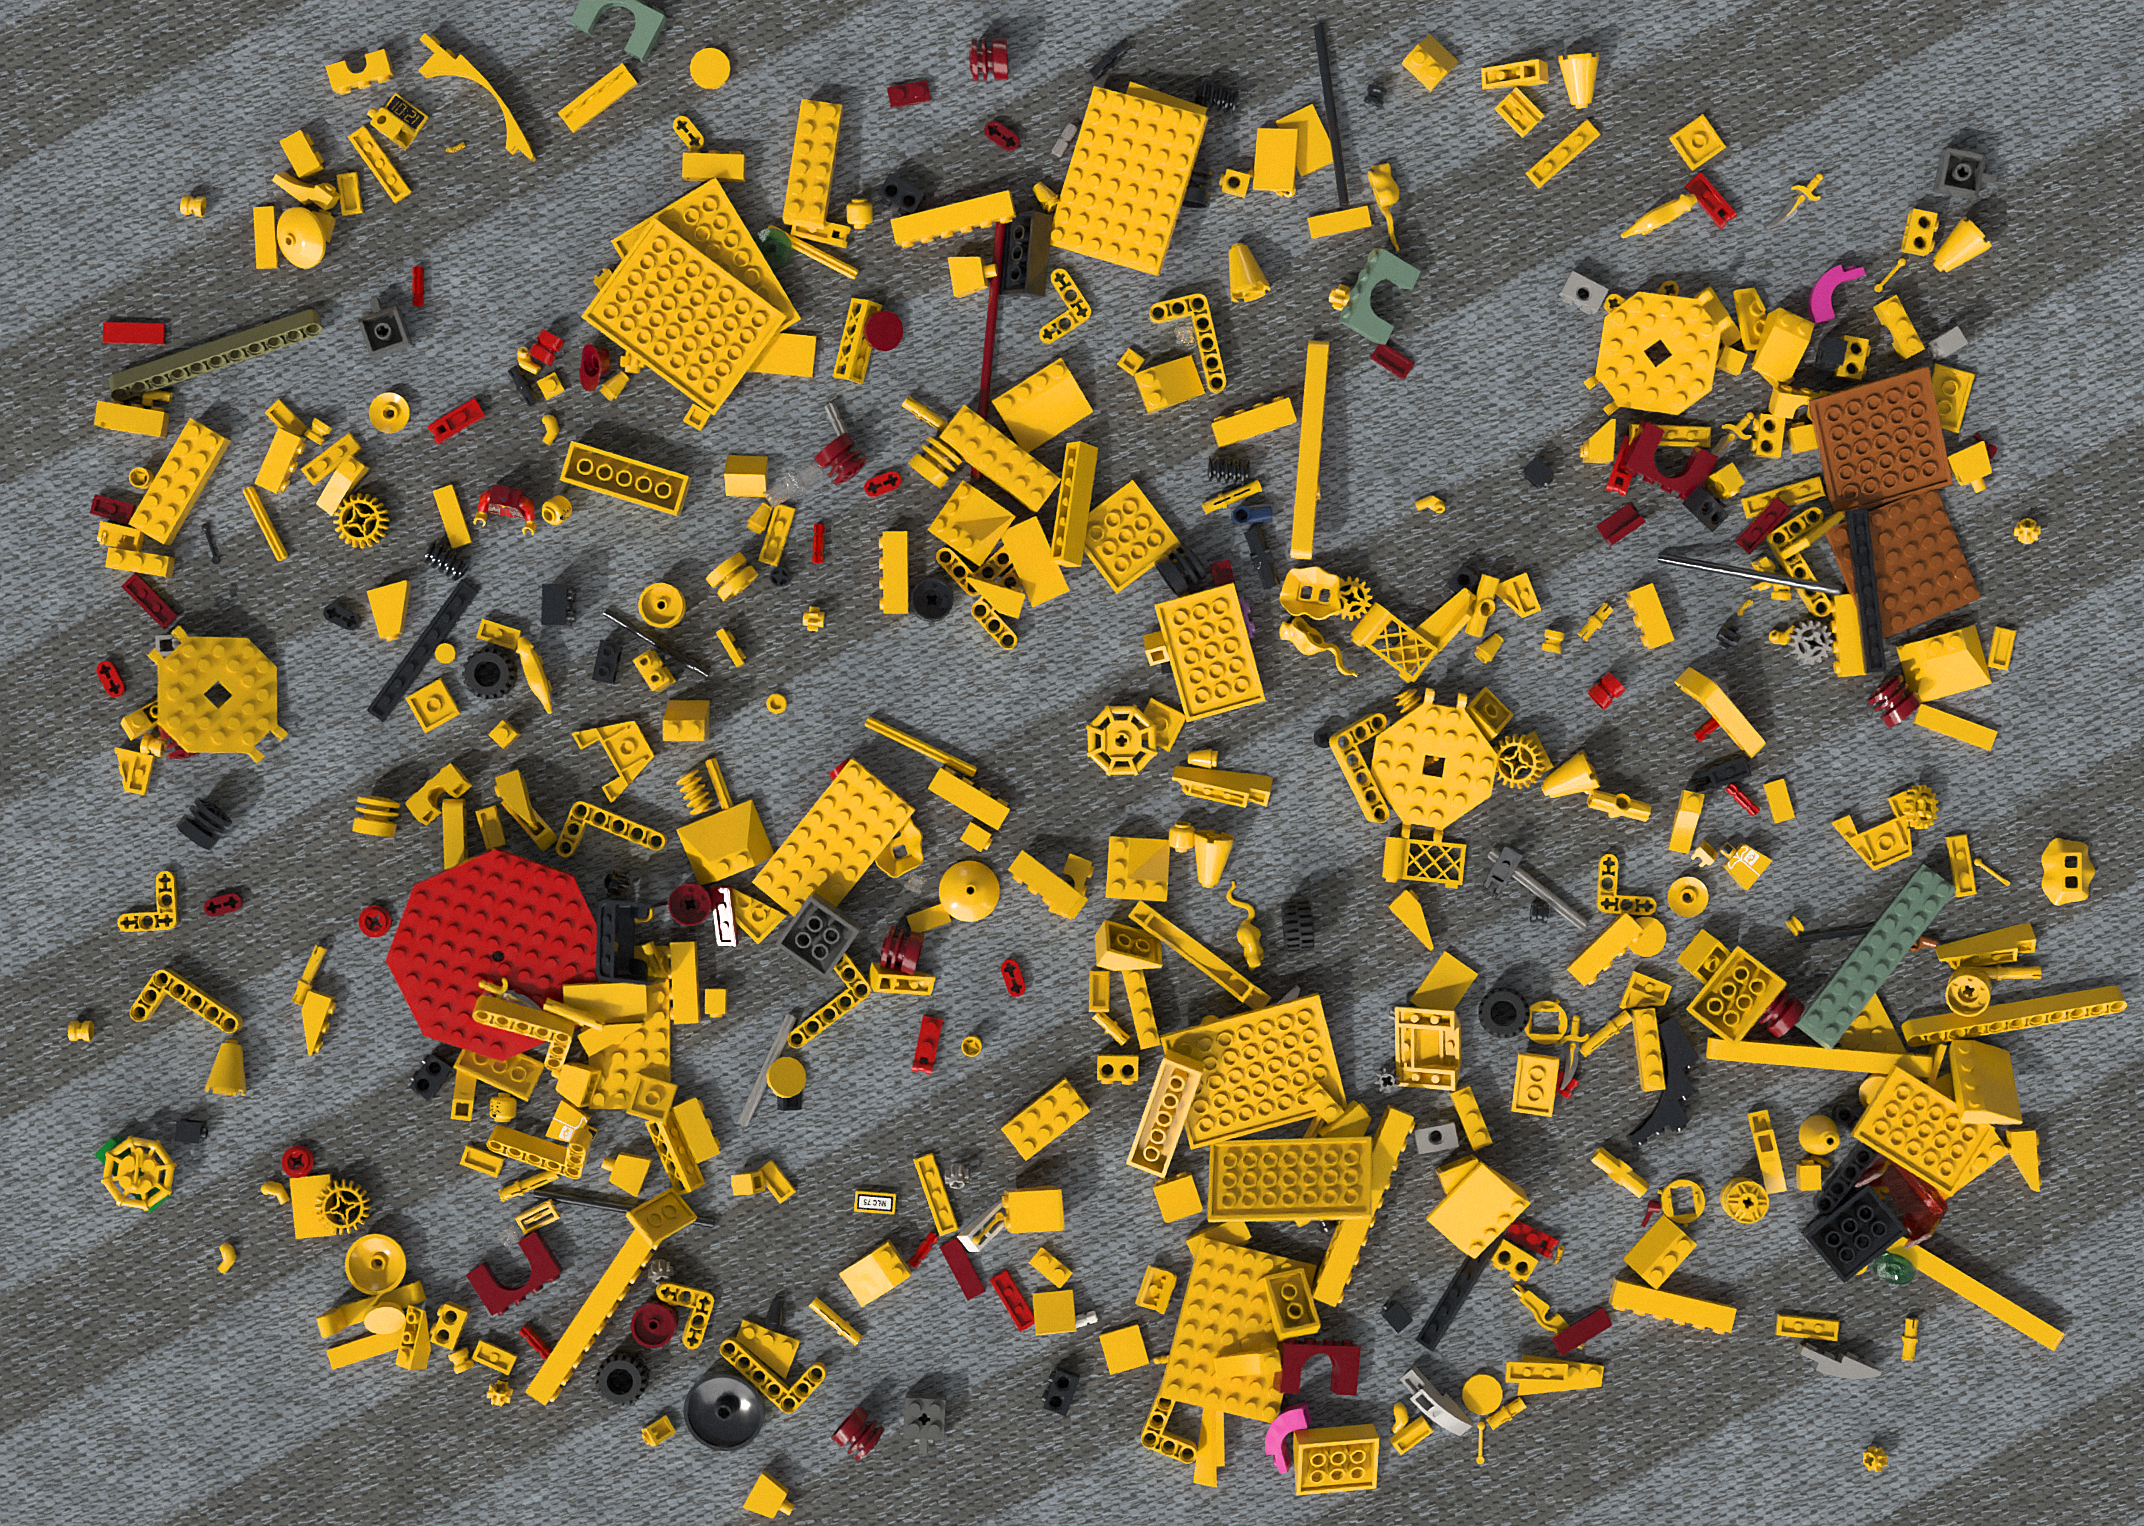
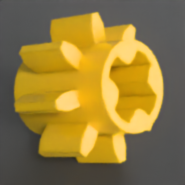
M1340 284L1339 288L1332 289L1329 302L1333 303L1332 307L1334 309L1342 311L1346 306L1351 290L1348 286Z
M626 351L625 356L620 358V366L625 367V372L640 373V368H645V364L628 351Z
M2023 519L2017 522V527L2014 528V536H2018V541L2030 544L2038 540V535L2041 534V526H2036L2037 521L2033 519Z
M810 606L809 611L804 610L803 625L808 626L807 630L818 631V627H824L825 612H820V607Z
M498 1380L494 1385H489L487 1398H491L492 1405L495 1404L502 1407L505 1402L510 1403L513 1389H509L508 1382L505 1383Z
M1876 1446L1868 1447V1451L1863 1452V1463L1868 1467V1471L1875 1470V1472L1883 1471L1884 1466H1888V1455L1883 1451V1447L1876 1448Z

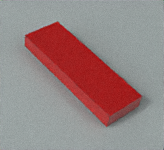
M103 322V343L165 345L166 324Z
M1005 1269L990 1278L991 1284L1019 1331L1022 1332L1035 1324L1034 1314L1009 1271Z

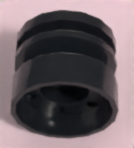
M1199 165L1193 166L1181 206L1209 208L1211 192L1203 188L1212 186L1213 181L1209 179H1212L1214 176L1213 170Z
M1183 542L1178 545L1182 554L1175 548L1171 550L1174 557L1173 560L1164 554L1154 561L1158 572L1177 597L1189 590L1186 582L1187 579L1195 585L1198 583L1194 574L1201 580L1207 577L1199 558Z
M927 578L920 581L913 589L910 598L912 611L916 617L926 622H937L945 618L953 607L954 601L952 589L946 582L938 578ZM929 596L930 598H932L933 596H935L936 605L931 604L929 606L927 604V597Z
M197 797L194 801L196 806L191 805L189 807L194 817L184 814L177 822L176 827L184 836L206 850H212L219 841V837L214 831L222 834L225 833L226 828L224 826L230 827L232 820L217 805Z

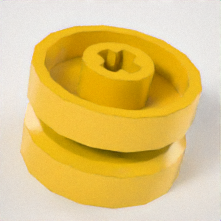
M741 552L728 558L706 578L712 588L722 585L718 589L717 594L723 602L739 594L758 576V573L752 566L742 569L746 565L747 559Z
M654 583L648 586L640 595L638 602L639 613L643 620L652 626L662 629L671 628L679 624L686 612V599L675 586L666 583ZM663 601L665 603V607L663 609H659L658 606H660L661 602Z

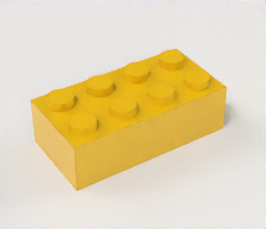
M1064 1077L1002 1125L1001 1130L1025 1161H1027L1089 1113L1090 1107L1069 1080Z

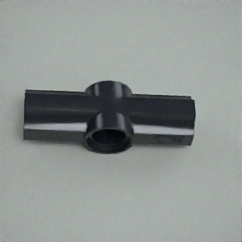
M1257 527L1244 532L1251 552L1250 557L1253 561V566L1258 571L1264 590L1280 585L1281 583L1274 566L1275 561L1269 546L1267 547L1261 528Z

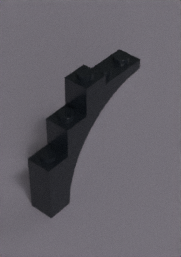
M1673 1015L1657 1023L1658 1036L1661 1040L1665 1059V1089L1661 1090L1658 1102L1646 1120L1626 1136L1629 1143L1633 1146L1644 1144L1648 1141L1647 1137L1652 1134L1656 1136L1665 1131L1664 1127L1666 1126L1672 1132H1679L1687 1127L1686 1123L1690 1122L1677 1100L1683 1101L1692 1095L1691 1092L1695 1090L1684 1073L1683 1068L1689 1069L1693 1067L1699 1056Z

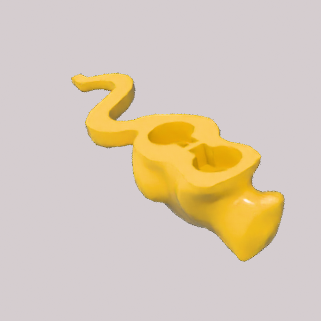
M1389 163L1372 165L1373 171H1368V179L1377 205L1385 215L1389 237L1397 252L1399 251V246L1396 242L1393 218L1389 209L1399 200V187L1391 176Z
M1300 616L1295 617L1292 623L1282 622L1279 631L1282 640L1291 641L1305 655H1313L1329 650L1335 655L1336 666L1342 674L1358 676V673L1354 670H1347L1343 666L1340 649L1333 643H1325L1322 635L1316 629L1310 627Z
M1232 881V887L1227 891L1226 897L1232 905L1245 908L1248 911L1249 915L1241 922L1236 936L1238 942L1244 947V959L1248 963V969L1253 971L1261 965V961L1264 959V950L1260 945L1261 932L1251 924L1255 917L1254 907L1248 903L1233 899L1232 891L1236 888L1235 881Z

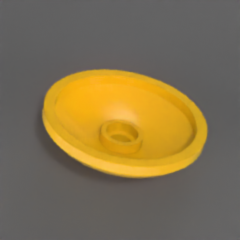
M293 207L284 211L277 224V240L282 253L293 265L299 268L316 266L323 259L326 249V238L321 223L312 212L303 207Z
M959 862L951 866L944 873L940 881L939 898L943 908L952 917L961 921L973 922L985 918L994 910L999 900L1000 887L993 871L980 862ZM968 887H972L974 889L973 894L970 895L967 893L966 890Z
M369 1234L361 1237L352 1244L345 1259V1271L349 1281L356 1289L369 1295H382L392 1291L403 1280L407 1268L406 1256L400 1244L384 1234ZM376 1259H381V1266L376 1264Z

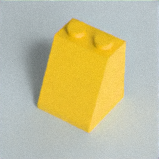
M669 700L663 718V741H710V700Z
M1473 1154L1435 1168L1446 1196L1479 1164L1478 1159Z
M1046 1185L1004 1190L1005 1196H1002L1003 1208H1006V1216H1004L1003 1220L1007 1231L1011 1233L1065 1230L1062 1190L1060 1188Z

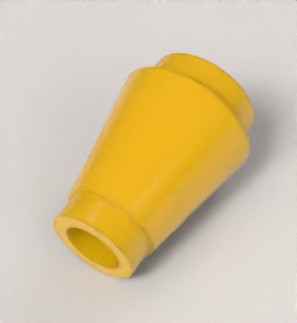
M1039 182L1032 188L1043 210H1047L1050 213L1057 208L1058 203H1060L1059 196L1046 185Z
M620 371L602 384L600 392L610 401L614 398L617 399L630 379L625 373Z
M762 503L747 520L748 524L746 527L757 534H761L766 529L773 508Z
M1495 633L1476 647L1475 656L1483 663L1492 661L1504 640Z
M1206 749L1189 752L1188 764L1210 769L1217 767L1218 751Z

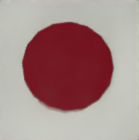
M882 310L871 314L867 318L863 330L867 344L877 351L885 352L893 350L898 346L903 337V326L898 316L890 311Z

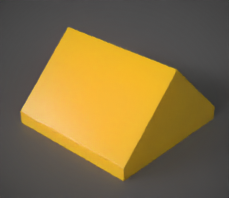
M727 455L724 472L726 496L767 497L768 456Z

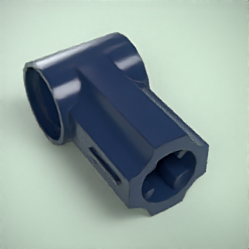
M1271 504L1238 506L1232 511L1231 520L1237 526L1272 521ZM1237 511H1243L1246 514L1244 521L1236 518Z

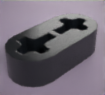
M329 604L324 609V617L331 623L351 631L361 627L362 619L360 615L336 604ZM336 608V612L341 614V617L334 616L331 619L329 610ZM354 616L357 624L349 627L350 623L345 621L344 618H352Z

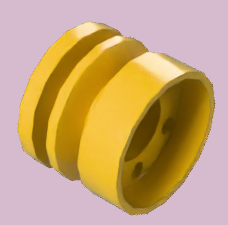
M928 436L926 441L932 447L928 448L922 444L921 448L926 452V455L922 456L915 453L908 464L941 489L949 479L943 472L945 468L955 472L956 469L949 463L952 461L959 466L962 461L942 441Z
M357 796V802L365 803L366 805L365 807L355 808V810L364 813V817L354 818L352 831L384 837H395L397 824L388 821L389 817H397L399 813L391 812L390 807L400 808V803L380 796Z
M1960 967L1949 977L1945 994L1947 1004L1958 1015L1970 1017L1982 1013L1989 1004L1992 989L1991 980L1986 972L1978 967ZM1968 985L1970 988H1973V991L1966 989V986Z
M1747 1177L1730 1179L1724 1184L1720 1192V1203L1723 1210L1740 1223L1751 1224L1758 1222L1765 1216L1768 1210L1769 1198L1767 1192L1761 1185ZM1743 1199H1749L1750 1203L1744 1204L1742 1203Z

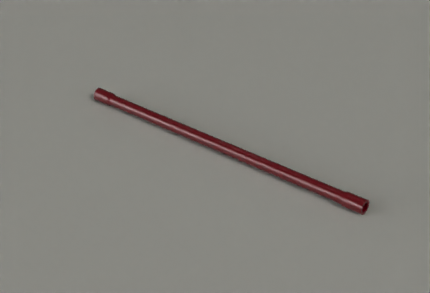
M1000 221L996 222L992 264L997 266L998 276L990 278L977 415L987 421L1006 229V223L1001 224ZM971 465L970 478L982 479L983 474Z

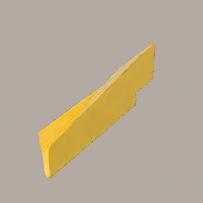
M1463 588L1414 631L1438 648L1440 652L1472 618L1473 611L1470 609V606L1476 599V595L1467 588ZM1408 635L1405 637L1403 645H1415L1414 636ZM1400 642L1395 647H1401ZM1427 646L1418 648L1420 658L1428 657L1432 652ZM1416 648L1404 650L1405 660L1417 659ZM1401 650L1390 652L1393 658L1397 661H1402ZM1417 662L1407 663L1406 670L1412 673L1418 665Z
M1175 766L1172 780L1178 781L1182 785V791L1186 795L1246 808L1247 800L1267 807L1273 777Z
M2024 923L1937 946L1936 953L1940 962L1946 961L1955 970L1964 966L1979 967L2017 961L2018 953L2035 952L2036 937L2031 924Z
M1203 1407L1193 1482L1217 1487L1216 1466H1225L1224 1412Z

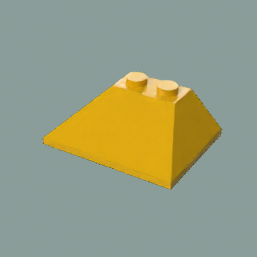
M1975 625L1896 647L1905 680L1909 684L1908 690L1909 692L1915 691L1923 700L1922 703L1992 683Z
M752 799L676 829L699 885L724 879L754 867L774 855Z
M1395 1007L1396 1076H1399V1080H1396L1397 1086L1456 1090L1462 1062L1461 1024L1455 1010Z

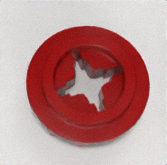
M377 905L365 908L361 912L358 921L360 930L371 938L384 936L390 930L392 923L390 913L384 907ZM378 915H380L378 921L381 925H375L374 927H372L373 922L370 920V918H376Z
M296 1145L285 1151L281 1164L288 1176L301 1178L312 1171L315 1161L313 1160V1153L308 1148ZM292 1157L297 1159L302 1157L301 1162H303L304 1166L298 1165L295 1167L296 1163Z

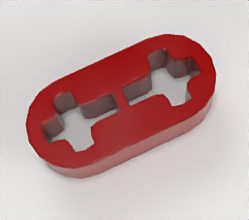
M890 471L866 481L864 490L868 496L878 497L899 488L902 480L897 472ZM890 475L898 478L895 486L891 484L884 485L883 482L888 481ZM870 483L875 485L882 484V487L876 489L877 493L874 494L872 491H868Z
M109 661L99 663L96 672L107 694L111 697L123 696L126 692V684L116 665ZM104 666L111 667V670H109L111 678H109L108 674L102 673ZM112 681L115 685H120L119 693L112 692L114 688Z
M1007 959L1001 965V973L1009 994L1019 997L1025 992V982L1018 963L1013 959ZM1007 963L1015 965L1016 968L1013 969L1014 977L1010 976L1009 971L1005 972L1004 968L1007 967ZM1013 979H1016L1018 985H1022L1019 993L1011 990Z

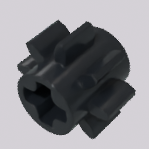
M1729 624L1728 627L1723 625L1716 635V639L1719 640L1718 646L1724 649H1728L1729 646L1735 648L1741 638V635L1737 633L1739 628L1732 624Z
M614 869L613 874H607L604 881L605 888L608 889L607 892L617 896H621V891L626 892L630 886V880L626 877L627 873Z

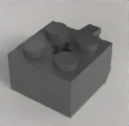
M1946 148L1940 154L1933 192L1974 200L1978 197L1979 189H1982L1984 185H1995L1997 176L1986 174L1987 170L1984 169L1986 156ZM1957 171H1960V175H1963V177H1960Z
M379 298L369 299L372 311H369L368 316L359 318L358 324L370 357L377 360L414 347L401 308L394 306L387 309V306L382 307ZM384 329L389 330V332H387V336L382 335L385 333Z
M906 1393L903 1439H915L914 1442L919 1443V1454H927L928 1443H933V1440L944 1441L947 1395ZM923 1413H926L927 1417H929L926 1421L923 1420Z

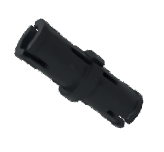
M1118 43L1107 55L1101 56L1102 59L1089 70V73L1098 81L1105 72L1115 67L1114 64L1127 53L1126 49Z
M519 365L507 371L517 386L516 390L520 391L528 407L540 401L531 387L532 383L530 380H527Z

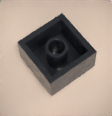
M542 584L541 625L572 627V623L576 621V611L573 610V602H576L577 597L573 586L567 584Z

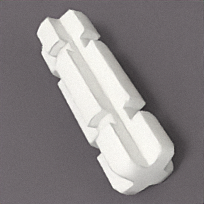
M1090 1311L1087 1312V1315H1084V1313L1076 1315V1328L1086 1326L1088 1322L1090 1324L1096 1323L1098 1321L1096 1312Z

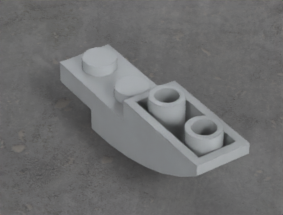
M1799 1343L1796 1350L1799 1354L1814 1360L1812 1367L1815 1370L1828 1375L1848 1379H1864L1877 1377L1882 1373L1876 1368L1877 1364L1865 1360V1363L1858 1360V1356L1847 1352L1846 1355L1839 1353L1836 1360V1355L1827 1351L1822 1354L1817 1351L1818 1348L1809 1343H1806L1805 1346Z
M1416 1366L1400 1379L1413 1394L1410 1400L1423 1413L1446 1430L1461 1436L1474 1425L1446 1393L1442 1396Z

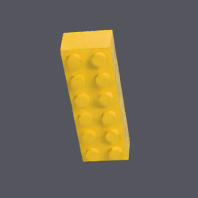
M801 99L782 217L784 224L825 230L843 118V107L840 104Z
M966 405L959 409L937 438L1033 513L1038 512L1062 480Z
M190 418L128 524L160 543L170 546L231 440L197 420Z
M574 441L570 443L560 476L562 482L677 517L681 515L692 479L683 474Z
M1167 1049L1126 1164L1165 1178L1206 1063Z

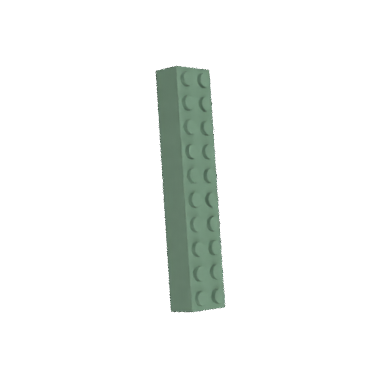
M1922 864L1795 1025L1825 1049H1832L1953 895L1956 888L1925 864Z

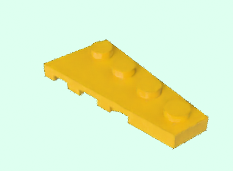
M1522 1354V1361L1568 1363V1384L1518 1383V1396L1601 1387L1603 1365Z

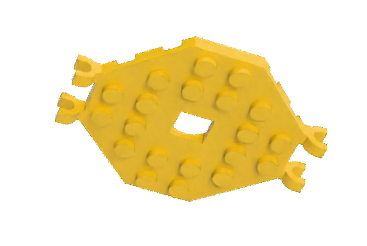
M1709 290L1697 299L1637 292L1605 316L1596 374L1584 381V384L1590 390L1599 382L1603 383L1614 398L1613 402L1603 408L1608 416L1620 407L1679 415L1712 391L1721 333L1732 326L1733 322L1728 316L1717 325L1713 322L1702 307L1714 298ZM1662 340L1672 356L1655 367L1644 351L1657 341Z
M180 626L176 627L171 634L181 644L165 659L156 648L147 655L157 665L158 724L187 753H247L256 764L265 757L259 750L254 748L260 740L270 731L279 741L288 735L283 728L277 725V667L248 638L189 637ZM217 681L232 695L219 709L204 695Z
M1426 688L1423 703L1376 735L1370 773L1381 793L1403 821L1401 837L1409 839L1411 824L1435 827L1433 843L1441 844L1445 827L1491 796L1498 755L1466 712L1467 694L1458 693L1457 705L1452 707L1433 704L1435 691L1434 689ZM1425 755L1445 758L1441 777L1422 774Z

